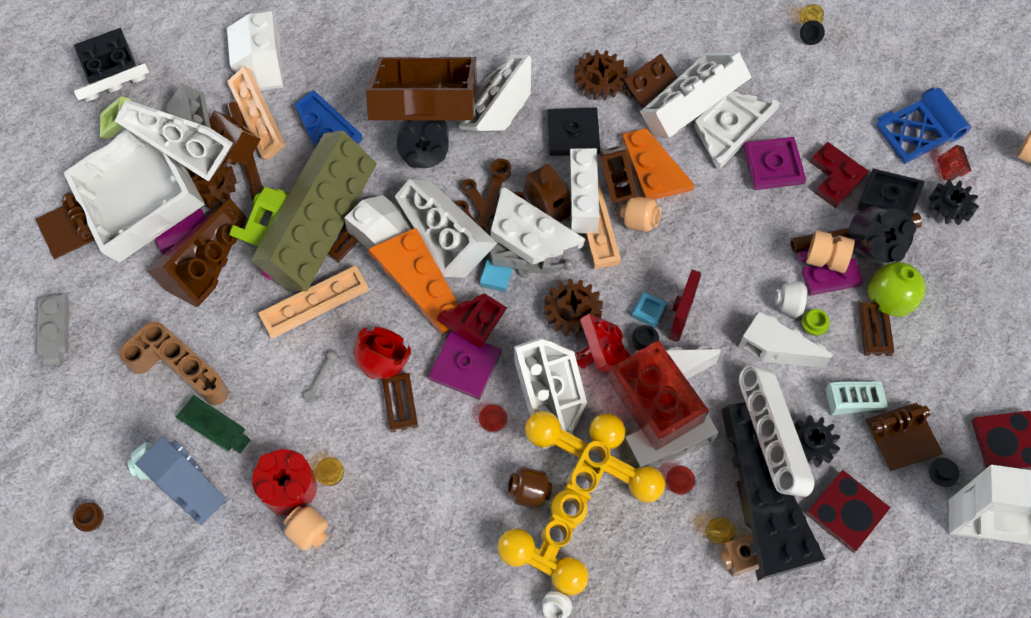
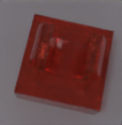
M955 145L937 158L943 179L946 181H952L958 176L963 177L972 171L963 146Z

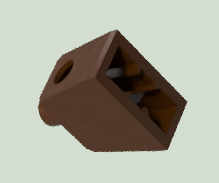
M626 144L601 150L600 158L612 203L638 197ZM620 183H628L626 186L616 187Z
M546 164L526 176L523 192L533 206L558 222L571 216L569 190L550 164Z

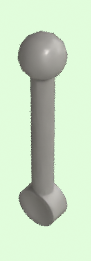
M567 259L563 263L552 264L551 270L560 268L570 270L573 267V262ZM518 270L519 276L522 278L527 277L530 273H536Z
M335 351L327 353V361L313 386L304 393L303 396L306 402L311 403L315 400L316 396L314 393L331 363L338 357Z

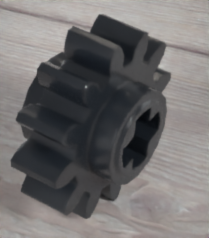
M947 180L945 185L937 184L931 193L929 200L932 201L929 209L938 211L935 215L936 219L942 216L945 217V224H949L953 219L956 225H960L963 219L967 222L970 221L978 209L979 205L974 203L978 195H970L969 192L972 187L962 188V181L960 180L956 185H953L951 180Z
M808 415L805 423L798 419L794 426L807 462L809 463L810 460H813L815 467L819 468L823 460L829 464L833 460L832 454H837L840 450V447L835 444L840 439V435L831 434L835 425L830 424L825 427L823 425L824 417H821L816 423L813 417Z

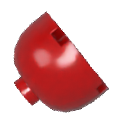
M368 327L363 328L356 338L353 351L354 361L359 369L372 379H388L399 374L411 355L410 346L408 345L406 348L402 344L404 339L391 330L375 327L374 331H366Z

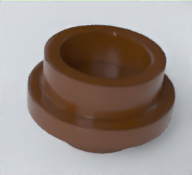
M91 502L78 506L73 514V523L82 532L96 530L104 519L102 508Z

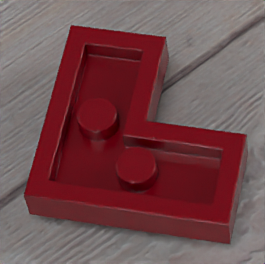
M829 142L810 161L811 164L828 175V178L817 188L815 194L834 208H837L869 172V170Z

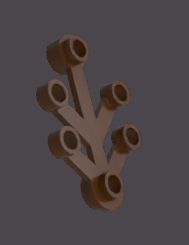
M502 158L494 160L491 164L493 180L485 201L478 192L477 184L473 179H466L461 184L462 193L471 199L480 214L477 223L470 214L469 205L466 201L458 200L455 202L458 207L466 208L463 212L489 236L491 235L492 224L488 225L490 218L495 216L498 206L496 201L503 182L511 176V164L508 160ZM504 171L505 173L499 174L497 172ZM472 186L473 189L467 190L465 187ZM514 192V194L526 201V196L523 192Z

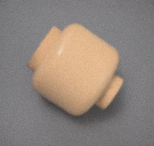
M638 196L630 198L627 203L622 205L620 217L624 219V224L628 229L649 232L653 227L658 226L661 218V208L654 199Z
M298 506L284 521L286 526L284 530L285 536L302 551L308 550L311 547L318 549L328 538V535L325 533L328 529L327 519L311 506L304 508Z

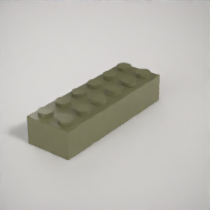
M344 130L323 134L250 260L287 291H308L345 223L344 217L353 209L377 165Z

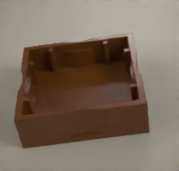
M378 57L374 67V75L370 78L366 89L368 120H473L477 92V57Z

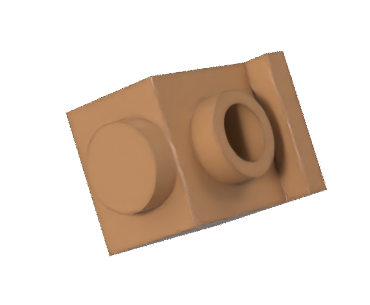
M752 534L727 542L721 548V562L726 570H730L732 577L759 568L757 556L751 553L750 543L753 542ZM745 548L749 557H743L740 554V549Z

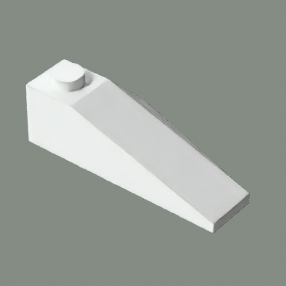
M130 100L124 102L115 119V122L208 182L218 170L233 145L231 141L209 127Z
M383 195L362 200L344 217L348 233L356 237L368 249L414 229L403 211Z

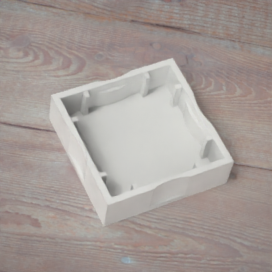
M128 129L117 135L108 145L92 152L64 172L76 200L86 214L87 224L101 253L119 263L205 205L184 165Z
M990 465L949 499V534L1031 546V470Z

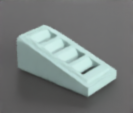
M881 381L829 383L825 389L831 416L887 410L888 408ZM870 390L876 391L878 402H873ZM860 391L865 392L867 402H863ZM850 392L855 393L857 402L852 401ZM841 393L845 394L846 402H842Z

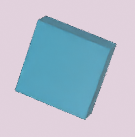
M487 259L480 280V286L506 292L513 268L494 266L491 260Z
M643 292L632 313V318L657 328L668 306V302Z

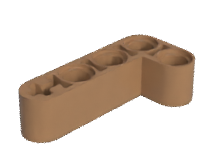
M159 322L147 323L120 348L119 355L121 360L135 374L145 373L161 360L210 405H219L228 397V388L219 374ZM161 335L157 341H153L155 337ZM175 352H180L178 356L171 358ZM140 354L138 359L132 361L134 356ZM199 368L197 373L189 375L193 369ZM209 382L215 389L207 388L206 383Z

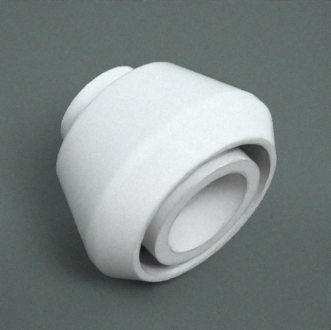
M801 281L784 284L782 289H777L775 305H779L780 311L793 318L803 314L807 300V287Z

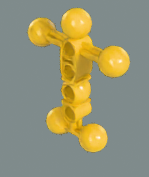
M540 411L532 414L526 421L525 433L528 440L534 446L542 448L555 445L578 457V460L568 478L567 485L552 500V515L548 519L550 523L542 530L541 539L543 543L540 549L535 547V542L527 531L514 528L504 532L499 538L497 545L498 554L501 560L509 566L521 567L529 564L551 576L552 583L557 591L567 596H574L583 592L589 580L588 569L577 558L564 557L558 560L555 557L559 549L563 548L571 540L572 532L586 519L588 513L587 502L591 498L589 494L598 485L603 472L629 484L631 494L638 501L645 503L655 502L660 499L664 493L665 480L663 474L655 467L644 466L636 469L611 456L610 449L620 446L626 434L623 421L616 415L607 413L595 417L589 428L592 442L587 443L562 430L559 419L553 413ZM589 451H597L601 456V463L591 461L588 454ZM577 476H583L588 480V489H582L577 485ZM563 502H572L576 507V514H566L563 510ZM551 528H558L562 531V542H555L551 539L549 534Z

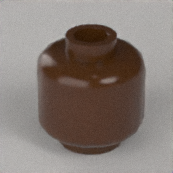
M522 467L516 473L510 475L507 494L511 496L512 501L516 505L539 508L545 500L550 499L552 483L548 482V477L544 471Z

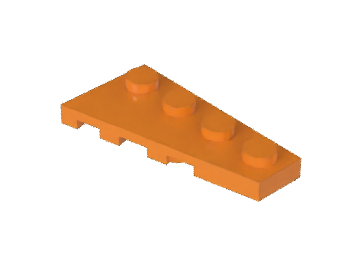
M417 228L368 249L367 253L380 263L386 274L400 285L401 290L406 296L410 297L419 306L418 309L441 334L451 330L436 321L441 311L446 310L448 312L455 309L458 303Z

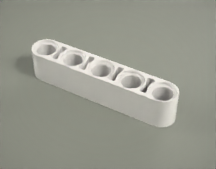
M754 366L744 367L739 375V385L774 486L781 494L806 497L814 488V478L778 380L772 371Z

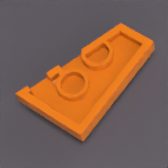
M647 128L622 134V142L626 144L629 160L643 197L655 200L694 190L695 184Z

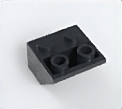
M121 28L74 44L75 51L89 84L137 66L130 45Z

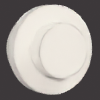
M549 592L542 600V610L547 618H567L572 611L570 599L560 592Z

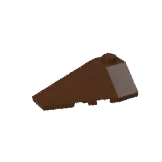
M231 198L226 199L164 253L148 272L165 291L195 307H199L215 290L222 267H225L227 264V256L230 249L238 239L229 235L232 226L242 228L247 217Z

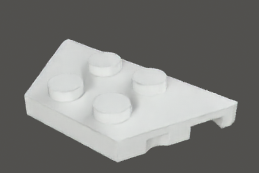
M732 91L707 109L695 121L694 128L716 168L720 170L744 143L779 108L780 102L772 100V103L757 100V96L741 95L738 92Z
M505 187L502 189L491 228V238L532 265L542 262L548 257L562 255L565 249L574 246L579 249L584 246L585 238Z

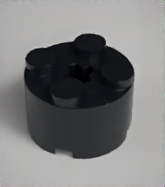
M403 120L398 130L397 149L408 166L412 168H430L446 158L449 148V127L445 120Z
M871 205L854 215L849 225L848 235L849 238L854 239L853 250L858 255L885 263L899 262L904 259L912 244L913 236L916 232V224L911 221L905 212L899 209Z

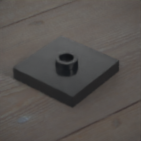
M597 107L547 109L550 156L570 155V149L597 148V154H600Z
M873 168L858 203L857 210H864L871 205L899 209L912 219L925 181Z

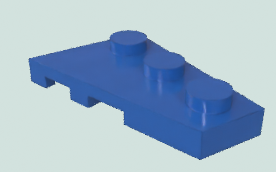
M312 90L294 104L314 148H316L324 133L344 130L357 144L363 140L362 134L316 91Z

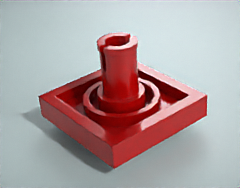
M591 314L582 317L580 320L589 347L575 353L576 359L580 357V359L576 360L580 368L584 369L595 362L597 369L623 378L633 374L630 365L632 359L624 348L621 329L616 324Z

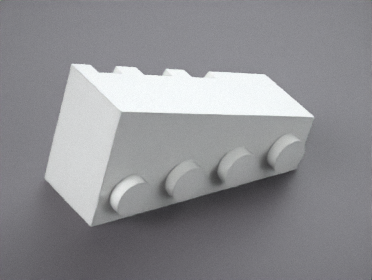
M409 179L395 195L409 221L420 233L444 277L465 278L497 244L494 239L431 181Z

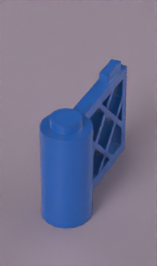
M930 88L922 94L920 101L895 114L890 111L878 117L877 129L904 164L948 141L954 142L959 140L971 129L969 122L941 88ZM918 110L924 118L923 123L908 120L909 114ZM893 123L903 125L901 134L890 132L886 126ZM906 126L921 129L919 138L904 135ZM924 130L933 131L939 137L934 141L922 139ZM902 141L917 144V149L907 155L901 147Z

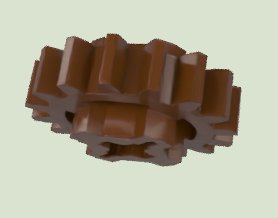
M595 50V55L592 56L590 53H586L585 59L579 58L578 65H575L574 83H578V91L585 89L584 96L587 97L593 94V100H596L598 96H602L603 100H606L609 94L614 98L616 97V91L622 92L624 85H626L624 79L627 78L628 68L624 67L623 59L617 61L616 53L608 56L607 50H605L604 54H600L598 50Z
M226 161L222 162L209 182L186 167L204 203L208 204L209 209L213 208V203L221 205L222 199L231 198L230 192H236V176L232 166L228 167Z
M569 279L568 285H564L561 281L558 282V290L550 288V296H545L546 306H544V315H548V324L555 323V332L563 329L564 336H567L569 331H572L574 336L578 337L579 331L582 330L584 332L580 320L582 317L590 313L593 316L602 318L601 309L603 301L599 300V291L592 293V284L584 287L583 280L580 279L577 284H573L572 279ZM571 301L573 306H575L576 314H574V310L571 307Z

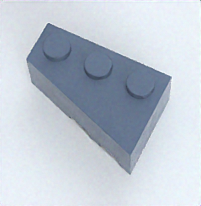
M161 437L135 463L145 475L201 526L226 500L201 474L203 469L195 463V460L175 440L170 444Z

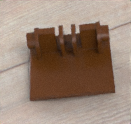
M659 54L624 79L626 83L624 93L627 97H636L642 108H645L678 77L663 55Z
M67 193L63 196L62 207L35 219L54 259L95 240L87 224L86 214L72 193Z
M916 402L865 419L890 472L943 454L927 422L930 410L926 405H918Z

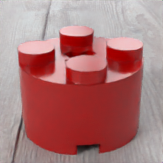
M280 449L266 453L259 458L253 472L252 484L256 495L269 510L278 515L289 516L298 506L304 508L309 502H312L317 492V479L302 454L289 449Z

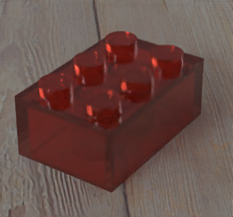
M659 340L610 368L608 382L655 451L704 423L709 412L708 408Z

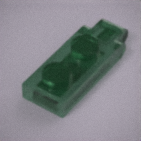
M195 395L191 397L176 416L178 421L227 453L230 449H233L241 454L251 441L250 438L243 434L245 428Z

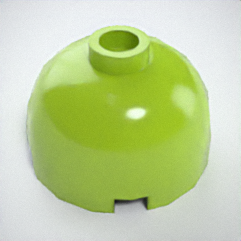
M895 261L883 265L873 274L869 280L867 291L870 300H875L880 305L878 309L883 313L895 317H905L921 305L926 293V284L924 277L914 266L905 262Z

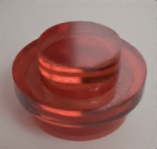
M494 404L484 407L479 414L481 427L491 433L501 431L507 423L506 411L501 406Z
M675 466L667 473L666 485L671 492L677 495H685L693 489L695 476L689 468Z

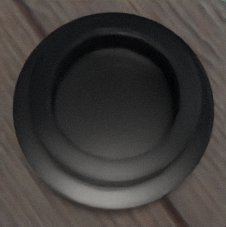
M816 20L804 23L800 29V37L808 45L818 44L825 35L824 26Z
M642 325L634 330L632 343L639 351L645 348L655 349L659 343V334L652 326Z
M938 458L929 467L930 478L936 485L949 487L959 479L960 472L958 466L948 458Z

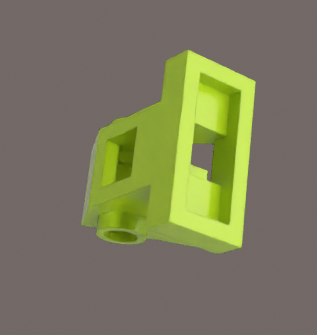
M265 187L261 193L256 194L254 197L253 210L245 229L233 225L229 235L259 246L288 194L281 189L273 190ZM266 210H269L273 214L266 227L261 225L260 221Z

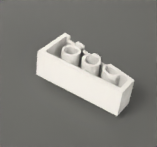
M740 52L705 53L643 108L640 113L653 136L669 138L752 77Z

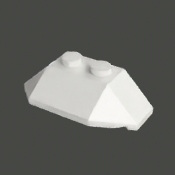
M275 8L252 11L228 26L227 34L231 69L236 73L243 66L251 69L261 91L284 88Z
M511 55L506 59L507 62L498 67L485 80L476 92L473 120H460L459 127L461 130L496 131L505 130L509 127L511 121L524 106L525 101L531 94L530 55Z
M542 337L514 346V362L529 415L531 416L540 411L553 413L559 419L561 429L573 435V430L579 422L587 403L574 351Z

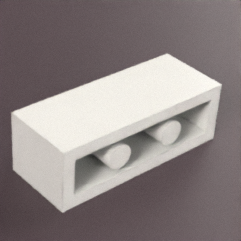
M597 148L570 149L571 230L575 233H598Z

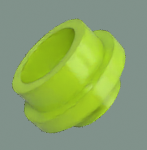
M820 309L807 311L801 321L803 329L813 336L823 335L830 326L828 315Z

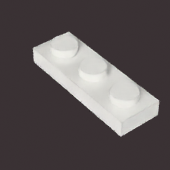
M143 61L134 68L91 84L88 83L74 89V93L78 100L84 98L85 102L100 97L98 93L108 89L109 93L123 88L122 83L131 80L132 83H136L146 79L145 74L149 73V70Z

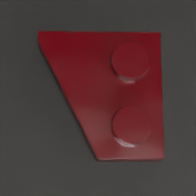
M484 293L476 296L472 301H464L458 304L455 309L448 312L446 310L441 311L436 321L477 347L482 348L508 307Z

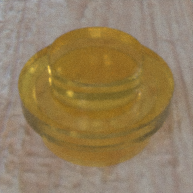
M817 4L806 5L800 11V20L803 24L811 20L823 22L824 11Z
M333 457L321 460L315 469L317 480L324 486L337 485L343 479L345 473L341 461Z
M725 517L711 519L705 530L707 539L715 544H725L732 541L736 536L734 525Z

